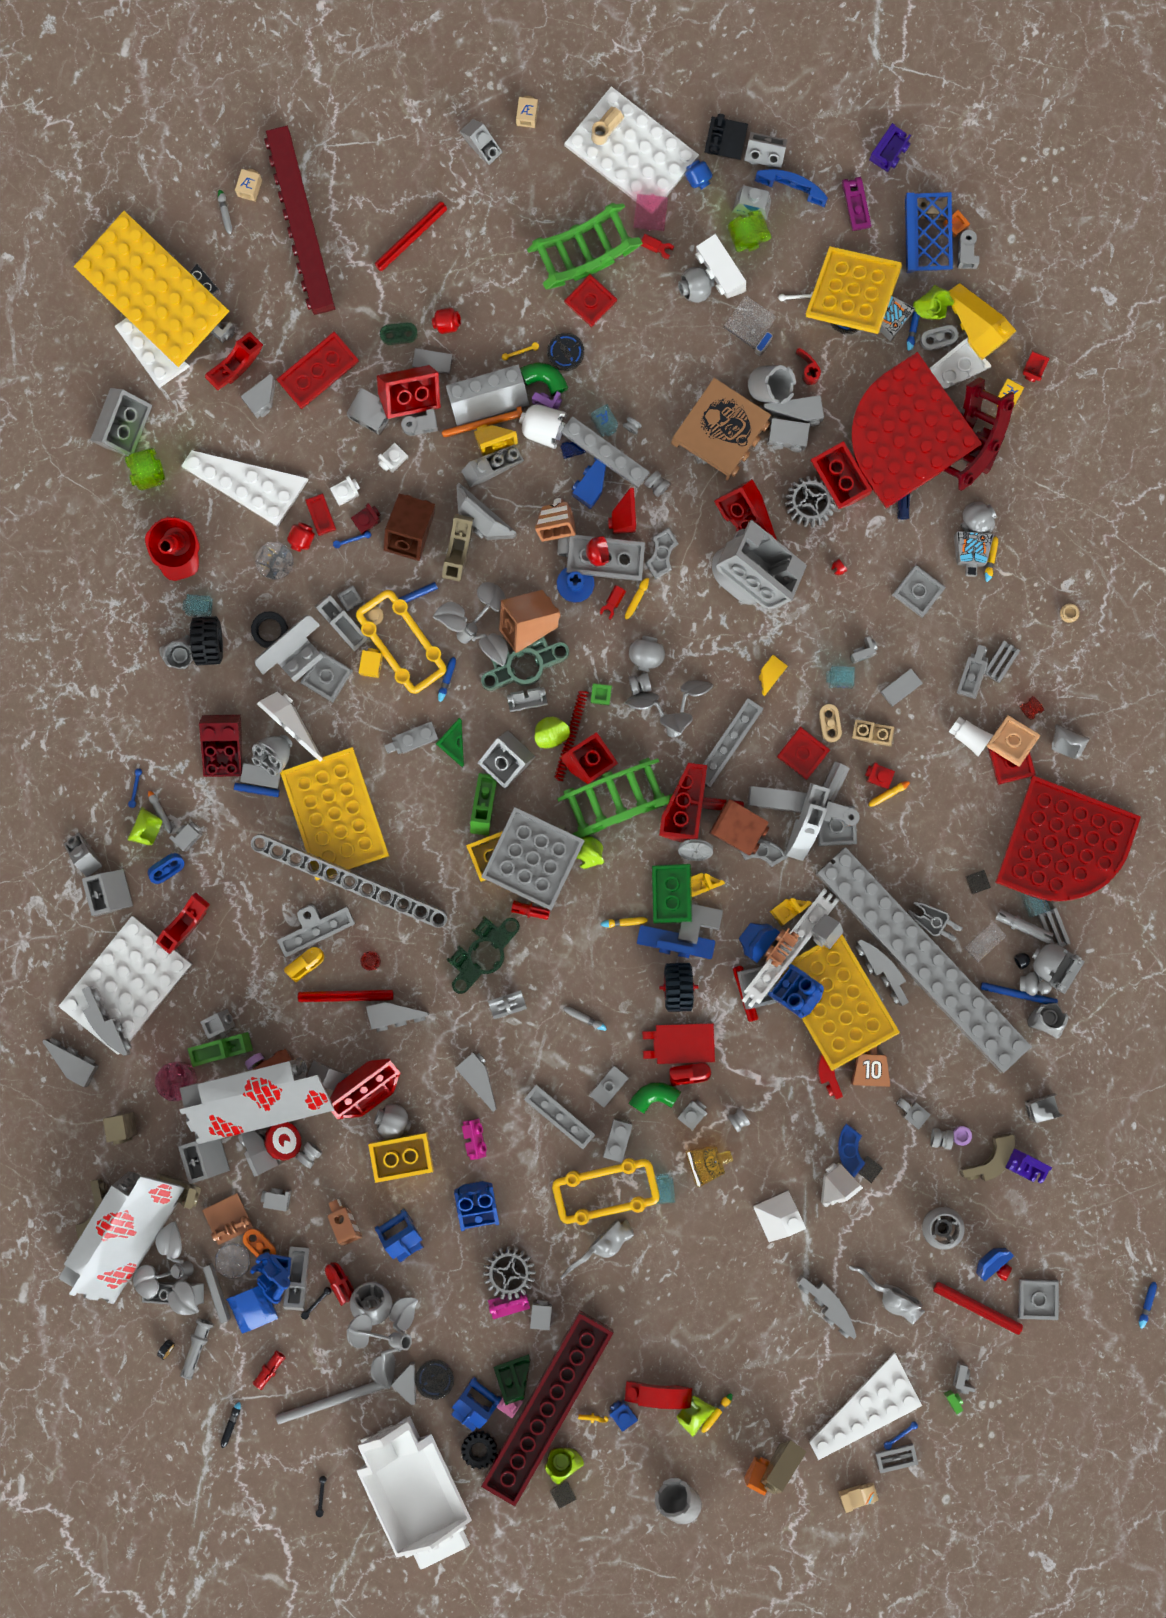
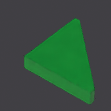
M458 718L436 745L463 768L462 720Z

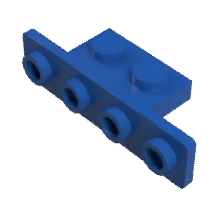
M643 925L640 926L637 944L659 948V952L664 954H670L671 951L678 952V956L689 958L692 955L712 959L715 947L714 940L698 937L697 944L678 941L679 933Z

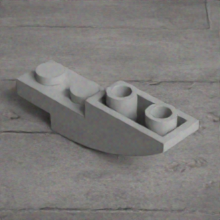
M810 783L800 818L795 820L785 856L801 861L804 860L824 821L827 812L825 805L830 789Z
M863 940L856 941L858 946L855 948L860 957L864 956L867 962L865 963L866 969L870 974L873 973L874 976L882 973L881 980L885 987L889 986L892 993L890 996L895 1004L898 1003L899 1006L909 1003L900 987L906 980L895 964L873 945Z
M93 986L82 989L89 1008L82 1011L94 1031L107 1045L123 1056L131 1054L130 1049L132 1047L128 1038L123 1036L122 1031H124L121 1022L117 1021L116 1018L107 1019L109 1014L106 1007L102 1006L99 1001L101 995L98 989H94Z
M801 1274L797 1279V1282L800 1284L798 1288L805 1294L810 1292L815 1296L813 1300L821 1307L826 1306L822 1310V1313L825 1315L823 1319L831 1326L835 1323L840 1327L839 1332L847 1339L849 1336L855 1339L857 1336L853 1323L837 1296L822 1281L816 1287Z

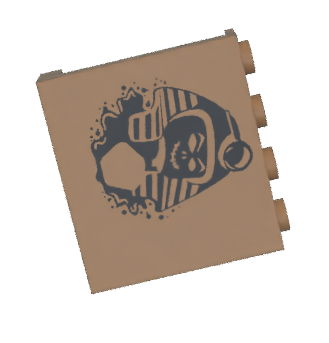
M713 378L673 436L671 444L675 447L681 445L727 475L726 480L728 481L731 476L735 477L740 470L738 466L740 462H745L749 457L751 446L755 447L761 439L759 437L762 431L766 432L769 428L771 414L716 378Z

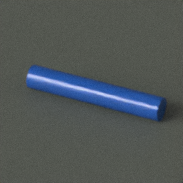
M433 582L399 597V599L407 603L438 588L436 583Z
M241 783L234 784V790L272 797H279L280 790Z

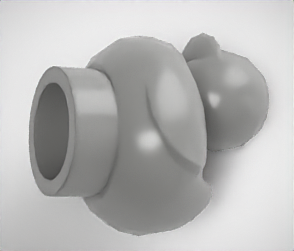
M1030 972L1027 976L1020 977V991H1026L1031 996L1036 995L1038 991L1042 995L1048 994L1052 989L1050 982L1042 981L1035 972Z

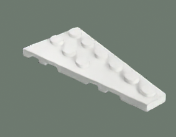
M191 450L182 464V468L276 527H279L308 482V478Z
M895 1352L809 1440L818 1460L922 1406Z

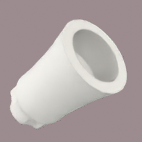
M961 717L956 720L949 731L977 756L981 754L993 737V734L978 728Z

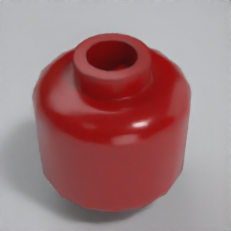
M454 308L439 309L432 318V325L440 334L456 332L458 327L461 326V317Z
M302 522L292 525L287 537V541L291 544L290 548L301 552L302 549L308 550L315 536V533L312 531L313 528Z

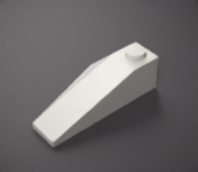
M275 692L257 703L260 708L282 726L320 762L322 761V756L296 708L291 704L293 700L285 693L281 695Z
M833 1163L826 1168L827 1172L823 1177L821 1203L827 1207L830 1204L834 1205L836 1202L848 1201L863 1187L840 1163Z

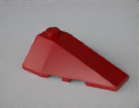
M687 764L662 814L659 836L677 842L698 839L707 765Z

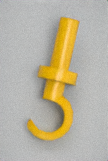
M591 1413V1415L579 1414L578 1419L591 1420V1423H594V1421L606 1423L609 1420L607 1416H604V1418L594 1416L595 1413Z

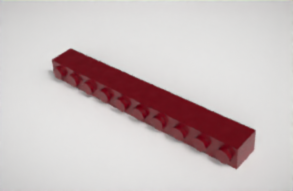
M288 125L267 130V138H264L267 150L271 149L272 155L269 156L271 167L276 169V173L273 174L276 185L280 184L281 191H278L280 202L285 204L286 209H282L285 221L289 220L290 227H287L289 237L294 239L295 244L292 245L294 256L299 258V262L296 265L298 273L303 274L304 280L301 281L303 292L307 291L309 297L305 299L308 310L312 309L314 315L336 310Z

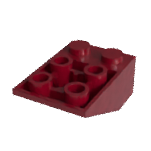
M241 714L202 715L199 722L203 776H241Z

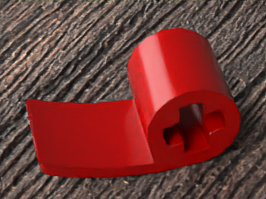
M798 348L795 354L809 364L804 369L802 379L805 384L814 385L818 382L821 375L820 367L806 351ZM809 372H811V374H812V373H815V376L812 377V375H811V376L809 377V376H808V373H809Z

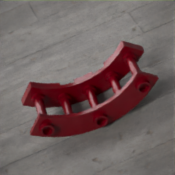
M981 377L966 385L963 405L965 412L963 417L972 429L977 418L992 424L993 428L988 439L975 433L984 447L977 457L969 454L962 459L971 463L963 471L951 466L944 470V472L958 478V490L960 491L973 484L988 466L994 455L1000 450L1001 442L1007 431L1012 409L1014 408L1013 392L1006 394L1002 398L985 391V379ZM983 398L998 405L996 418L981 411Z

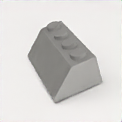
M519 364L446 385L457 426L517 410L516 407L519 406L521 408L530 406Z

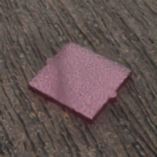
M653 193L651 195L637 194L633 228L647 229V231H664L668 197L655 196Z

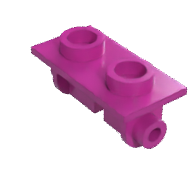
M479 1118L463 1121L464 1139L471 1138V1142L465 1143L467 1157H470V1160L486 1157L487 1147L483 1141V1127Z
M519 1291L520 1298L518 1299L514 1293L512 1294V1300H508V1295H505L504 1299L498 1297L488 1300L492 1318L497 1319L530 1309L527 1294L523 1295Z

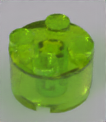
M761 211L747 213L748 217L742 218V216H739L728 224V232L737 252L749 249V251L756 250L760 247V243L772 238Z
M152 447L125 457L126 465L131 471V475H129L131 484L133 486L137 485L141 491L164 484L162 481L165 480L164 470L160 459L156 460L154 455L157 453Z

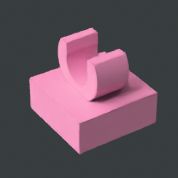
M502 1397L496 1408L513 1418L522 1405L523 1400L505 1405Z

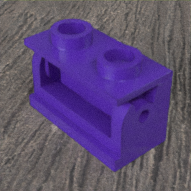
M892 123L871 153L869 160L886 172L891 167L895 168L900 161L899 155L901 152L905 153L911 144L909 143L911 135L909 134L905 138L907 134Z

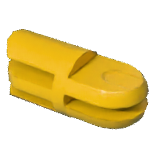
M312 947L284 968V972L294 982H298L323 962L324 952L318 947Z

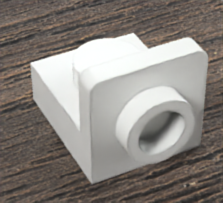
M394 443L382 455H378L380 461L378 464L385 471L389 469L393 473L408 458V455Z
M349 476L346 477V480L330 488L339 506L359 496L357 490L360 487L356 480H351Z

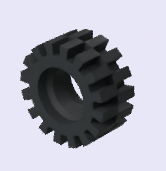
M474 1431L473 1434L470 1433L464 1439L461 1449L462 1458L473 1469L475 1467L478 1470L482 1467L485 1469L495 1460L497 1444L488 1432L486 1434L484 1431ZM483 1443L487 1448V1453L483 1457L474 1456L472 1453V1446L474 1444Z

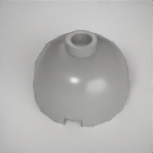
M1052 943L1045 945L1042 949L1037 948L1032 956L1035 959L1033 968L1037 976L1044 981L1050 982L1069 950Z

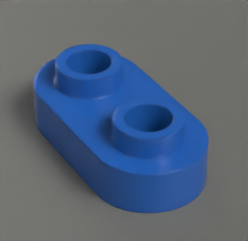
M178 853L167 855L148 869L147 874L150 881L154 884L163 883L183 869L184 860Z

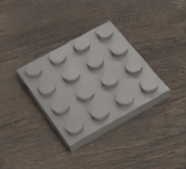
M514 807L481 878L552 911L585 840Z

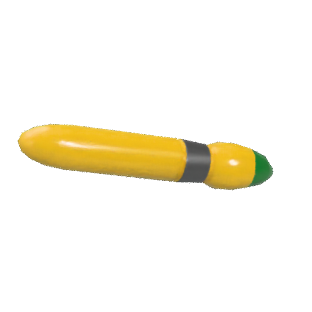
M731 1393L721 1400V1403L716 1407L712 1415L705 1421L701 1428L702 1433L707 1432L725 1408L730 1405L733 1398Z

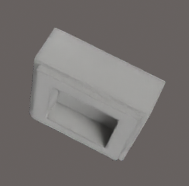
M354 586L337 595L347 612L363 603Z

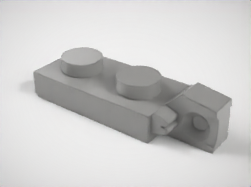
M978 645L976 654H971L968 657L957 694L976 699L988 665V658L985 657L988 649L985 646Z
M428 722L396 735V737L392 738L393 742L384 747L388 754L396 750L398 754H404L439 739L432 722Z

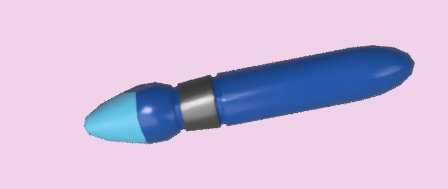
M915 310L912 314L906 342L908 351L912 350L915 345V336L920 318Z
M455 657L449 660L441 688L438 691V700L440 702L447 694L456 665Z
M1152 1282L1149 1286L1142 1314L1139 1317L1140 1328H1144L1148 1322V1316L1157 1289L1156 1282Z

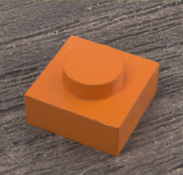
M959 210L952 214V235L955 238L970 225ZM947 219L943 222V225H944L945 227H946L947 224H948V220H947Z

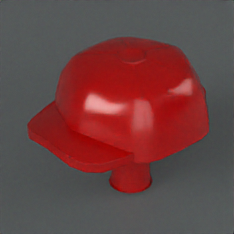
M167 516L155 522L145 536V544L152 562L159 567L167 579L172 581L195 575L199 569L198 552L200 550V543L192 523L175 516Z

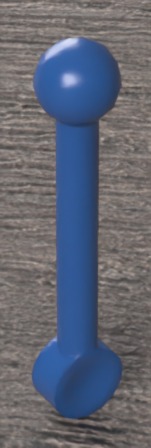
M366 531L362 535L340 542L336 540L333 542V546L337 549L343 544L362 538H370L371 532Z
M139 768L135 770L136 777L132 798L128 803L131 808L136 807V792L139 777L142 774V770Z
M912 1422L910 1424V1427H908L906 1430H904L890 1442L886 1441L884 1443V1448L886 1450H890L892 1444H894L896 1441H898L912 1429H917L918 1424L916 1422Z

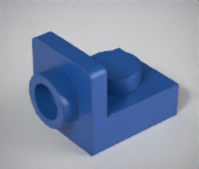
M618 1400L610 1406L609 1416L613 1418L622 1432L638 1421V1418L625 1400L622 1402Z

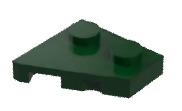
M529 1354L493 1367L505 1405L522 1400L525 1397L531 1361Z

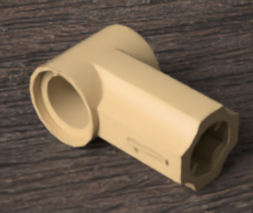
M611 106L604 116L593 124L591 133L593 143L596 145L606 143L608 136L624 119V115L619 109ZM602 131L604 134L598 135L596 132Z

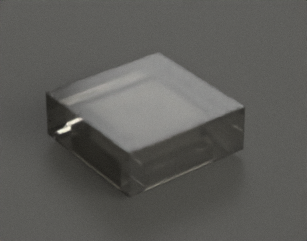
M984 870L965 876L972 894L991 888Z
M866 1156L864 1159L866 1164L858 1174L872 1184L883 1168Z
M568 1481L550 1490L559 1509L576 1500V1496Z

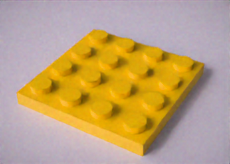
M829 246L806 311V317L878 334L901 271L902 263Z

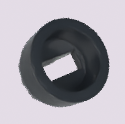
M1019 953L1014 956L1015 963L1020 970L1030 964V957L1026 953Z

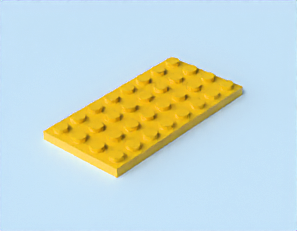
M125 211L117 217L74 265L99 292L178 367L229 312L215 296Z

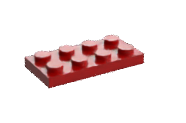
M333 332L276 380L299 408L303 409L355 366L359 360L340 337Z

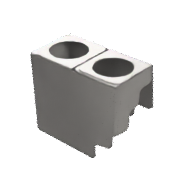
M360 388L347 411L348 418L378 435L382 433L389 421L386 418L382 403L379 402L380 398Z
M1057 1094L1025 1101L1029 1120L1039 1123L1064 1116L1058 1111L1054 1097Z

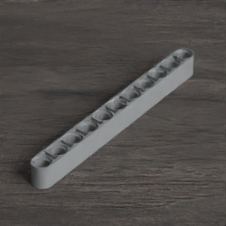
M257 834L251 840L252 849L267 857L431 926L441 928L447 923V913L443 909L268 835ZM257 838L264 839L265 846L263 848L256 846L255 841ZM274 846H281L283 854L276 855L273 852ZM293 853L300 854L301 861L299 863H294L291 860ZM313 860L317 861L319 863V869L315 871L311 870L309 867V862ZM329 868H334L337 871L335 878L328 877L327 870ZM345 877H354L355 884L347 885L344 880ZM365 883H369L372 885L373 891L366 893L363 891L362 886ZM388 891L391 894V898L385 901L381 899L380 893ZM399 899H407L409 905L406 908H401L398 905ZM424 906L427 912L424 915H418L416 908ZM437 913L442 914L444 921L441 923L435 922L433 919L434 915Z

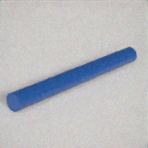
M982 982L980 987L981 990L1042 1004L1058 1003V999L1037 994L1031 996L1024 991Z

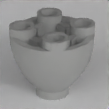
M281 735L280 737L270 736L259 740L252 747L253 763L256 766H261L271 776H276L288 763L292 741L286 735Z

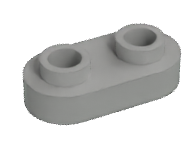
M951 325L928 330L921 336L920 344L928 351L953 345L958 338V331ZM945 334H949L951 339H946ZM931 339L933 343L928 344L926 340Z

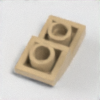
M855 720L852 739L892 746L895 727Z

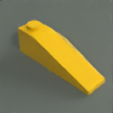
M959 283L949 290V295L954 300L952 309L959 316L960 326L962 330H965L969 338L967 341L970 347L981 360L1006 343L1016 332L1015 328L1002 314Z

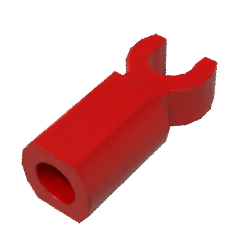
M646 233L641 240L643 243L642 247L655 253H661V256L665 259L670 258V255L665 253V250L670 249L673 251L674 249L672 244H663L661 240Z
M617 585L614 586L606 600L607 605L603 606L600 610V615L605 610L610 611L608 619L611 620L613 618L614 608L619 606L626 593L623 588Z

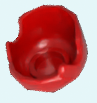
M604 536L592 538L586 547L587 558L595 566H603L609 562L608 545Z

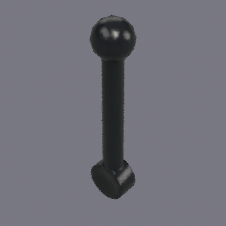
M326 1287L324 1289V1293L314 1304L301 1314L302 1319H308L311 1311L326 1295L331 1294V1288Z
M325 1476L319 1478L321 1484L319 1504L316 1510L317 1517H322L324 1514L322 1504L324 1483L327 1481Z

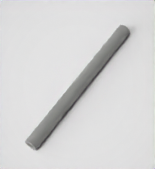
M374 1381L276 1415V1420L279 1425L385 1389V1387Z

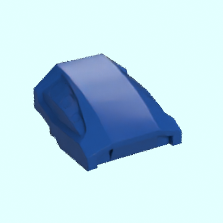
M790 964L787 972L772 992L769 991L768 995L798 1017L803 1018L809 1015L821 1000L824 987L805 972Z
M480 1181L463 1184L454 1190L461 1231L491 1224L499 1225L492 1183Z
M259 1285L238 1295L226 1298L242 1334L279 1318L274 1304L264 1296L263 1290Z

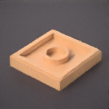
M1007 715L988 742L987 747L1015 765L1020 766L1040 738V734Z

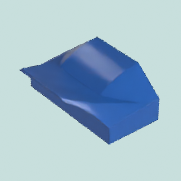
M750 923L739 937L744 954L758 963L780 932L767 923Z
M993 1248L978 1261L977 1275L985 1282L1012 1259L1014 1255L1006 1248Z

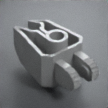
M913 903L924 911L923 916L911 910L908 911L918 924L933 936L943 935L952 941L956 940V937L946 932L944 928L948 924L953 929L961 931L962 927L950 920L948 912L925 903Z

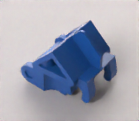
M402 1209L400 1214L380 1227H375V1231L385 1251L392 1259L397 1258L399 1262L406 1260V1257L424 1248V1245L420 1243L423 1239L405 1209ZM403 1220L406 1221L407 1226L404 1229L386 1238L384 1235L386 1231Z
M267 1252L257 1257L255 1261L257 1264L251 1268L250 1273L254 1274L256 1271L261 1273V1276L257 1278V1284L263 1290L265 1297L273 1304H278L282 1299L284 1290L290 1286L288 1277L290 1276L291 1258Z
M473 1377L465 1387L463 1393L452 1406L454 1410L451 1413L453 1417L471 1431H474L476 1427L480 1429L488 1421L502 1399L476 1381V1377ZM470 1389H475L492 1402V1405L490 1407L481 1405L472 1398L471 1393H469Z

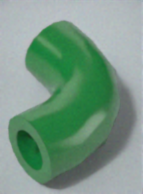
M537 362L520 368L526 386L538 381L544 382L552 396H555L557 391L563 393L569 388L560 371L550 364Z
M663 1082L649 1083L641 1087L628 1104L643 1114L654 1102H662L672 1108L681 1091Z

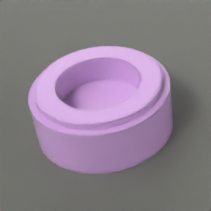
M257 1053L246 1060L245 1065L250 1070L261 1061H264L265 1058L261 1053Z
M958 1126L953 1130V1141L956 1144L964 1146L970 1143L972 1133L969 1128Z

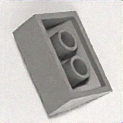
M110 388L90 441L114 452L133 457L152 405L123 389Z

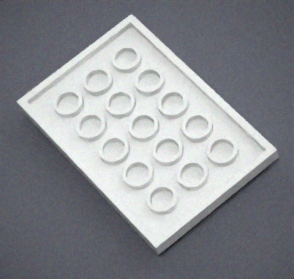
M612 86L564 143L566 148L651 214L656 211L685 175L686 167L699 158L698 153ZM611 106L616 107L624 115V119L608 136L606 143L596 145L591 139L593 124L598 122ZM602 131L596 132L598 135L604 134Z
M131 916L58 1006L117 1055L120 1053L112 1049L98 1036L82 1011L89 1008L82 989L88 986L98 989L101 995L99 1001L102 1006L106 1007L109 1014L107 1019L116 1018L117 1021L119 1020L124 1028V1031H122L123 1036L128 1038L130 1042L192 966V963L176 950L169 954L156 943L159 936L134 916Z

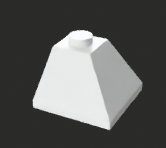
M789 1191L753 1206L768 1242L789 1237L806 1229Z

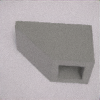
M472 119L460 130L469 146L488 165L503 153L483 123Z
M79 832L64 843L73 864L86 877H89L102 867L98 856Z

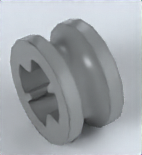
M627 417V423H624L623 427L629 432L637 434L638 428L641 429L642 425L635 419Z

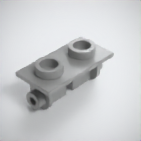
M545 688L528 689V695L525 696L524 691L511 692V695H507L510 712L548 705Z
M1068 951L1050 980L1051 986L1065 994L1085 961L1081 960L1082 958L1078 955H1073Z

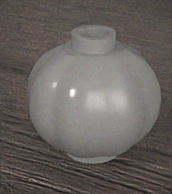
M691 267L685 270L681 276V281L678 282L681 296H685L688 301L694 303L705 301L711 294V288L715 285L714 278L710 279L706 271L699 267Z
M976 501L965 507L962 513L963 522L960 524L964 532L990 534L995 527L994 519L997 518V515L990 504L986 506L985 503Z
M643 636L642 640L636 639L631 644L629 658L638 666V670L649 672V669L660 666L664 661L665 650L661 644L657 643V638Z
M388 1104L383 1110L379 1109L374 1120V1124H377L378 1133L388 1140L401 1137L404 1132L408 1133L411 1127L407 1111L398 1104Z

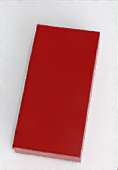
M324 494L306 499L305 501L318 536L335 531L336 527Z

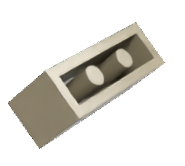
M134 1112L113 1115L103 1119L106 1141H113V1145L133 1140L132 1136L138 1135Z

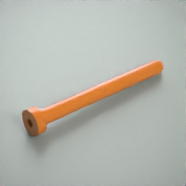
M521 406L516 407V411L445 429L442 431L443 437H449L475 430L482 425L489 426L515 418L520 420L522 414Z

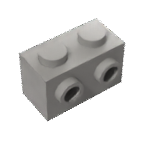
M750 132L744 161H748L753 165H767V167L772 169L781 168L787 139Z

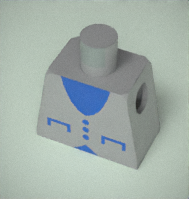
M742 186L736 195L732 212L767 220L771 206L770 193L766 190Z

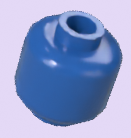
M697 160L686 167L685 176L692 188L699 187L703 189L710 184L709 180L713 174L706 162Z

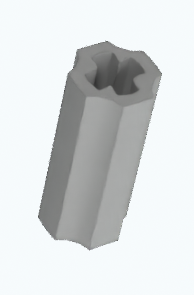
M836 761L833 763L822 786L830 789L827 801L833 803L850 769Z

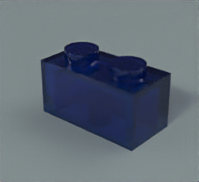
M564 442L560 445L563 459L586 453L584 449L574 442Z

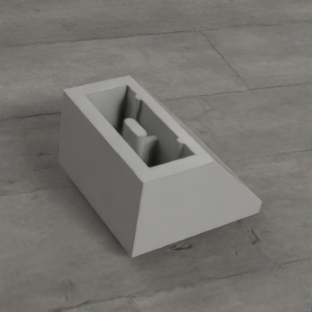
M124 869L82 878L91 916L97 917L133 907Z
M221 1139L201 1144L193 1141L178 1146L189 1184L230 1171Z

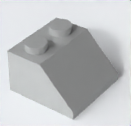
M506 731L495 740L478 764L506 789L536 756L509 731Z

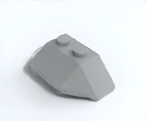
M460 483L456 485L459 515L474 518L472 527L475 530L473 532L479 538L500 540L514 539L517 536L516 531Z

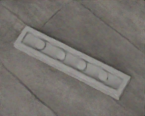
M573 416L561 431L564 436L636 488H639L649 475L648 470Z
M749 698L745 701L703 763V765H707L705 785L709 788L764 709Z

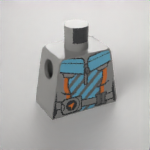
M891 296L880 332L891 342L913 314L915 308Z
M957 531L954 534L957 565L966 566L965 576L976 577L977 567H984L987 564L993 534Z

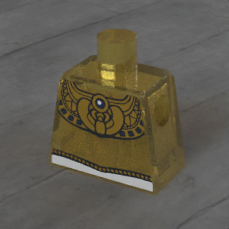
M716 1146L685 1150L697 1188L725 1174L723 1165L733 1162L730 1150L719 1153Z

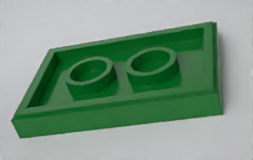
M691 864L652 866L653 923L692 922Z

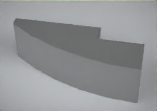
M328 594L314 606L353 651H356L368 640L362 634L361 629L331 595Z
M750 786L748 806L801 813L807 793Z
M290 1247L291 1269L290 1276L288 1277L290 1286L285 1289L283 1307L286 1310L304 1311L309 1248Z

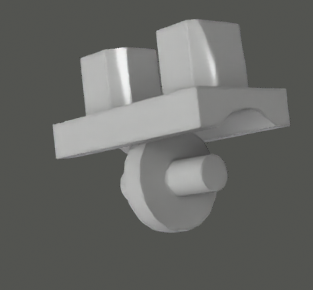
M521 990L488 1001L493 1019L527 1009Z

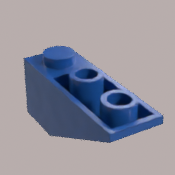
M595 457L596 461L592 466L588 465L584 470L583 475L585 476L581 481L577 480L572 487V496L589 509H592L602 495L606 465Z

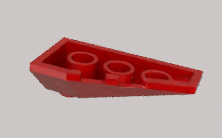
M753 479L714 500L723 518L727 522L730 521L737 528L736 531L746 529L748 522L753 520L776 539L763 497Z

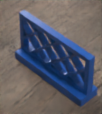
M952 192L906 193V273L953 270ZM940 197H947V206L941 210L934 202ZM917 198H925L930 205L923 211L918 207ZM932 205L940 212L934 220L925 213ZM922 215L931 222L925 230L918 225V220ZM941 215L948 220V224L944 229L935 223ZM932 224L940 231L934 239L926 233ZM941 234L948 239V244L944 248L935 242ZM922 235H925L931 241L925 249L918 244V239ZM932 244L941 251L934 259L926 252ZM924 253L931 262L928 266L919 267V258ZM942 253L948 257V265L941 266L936 261Z

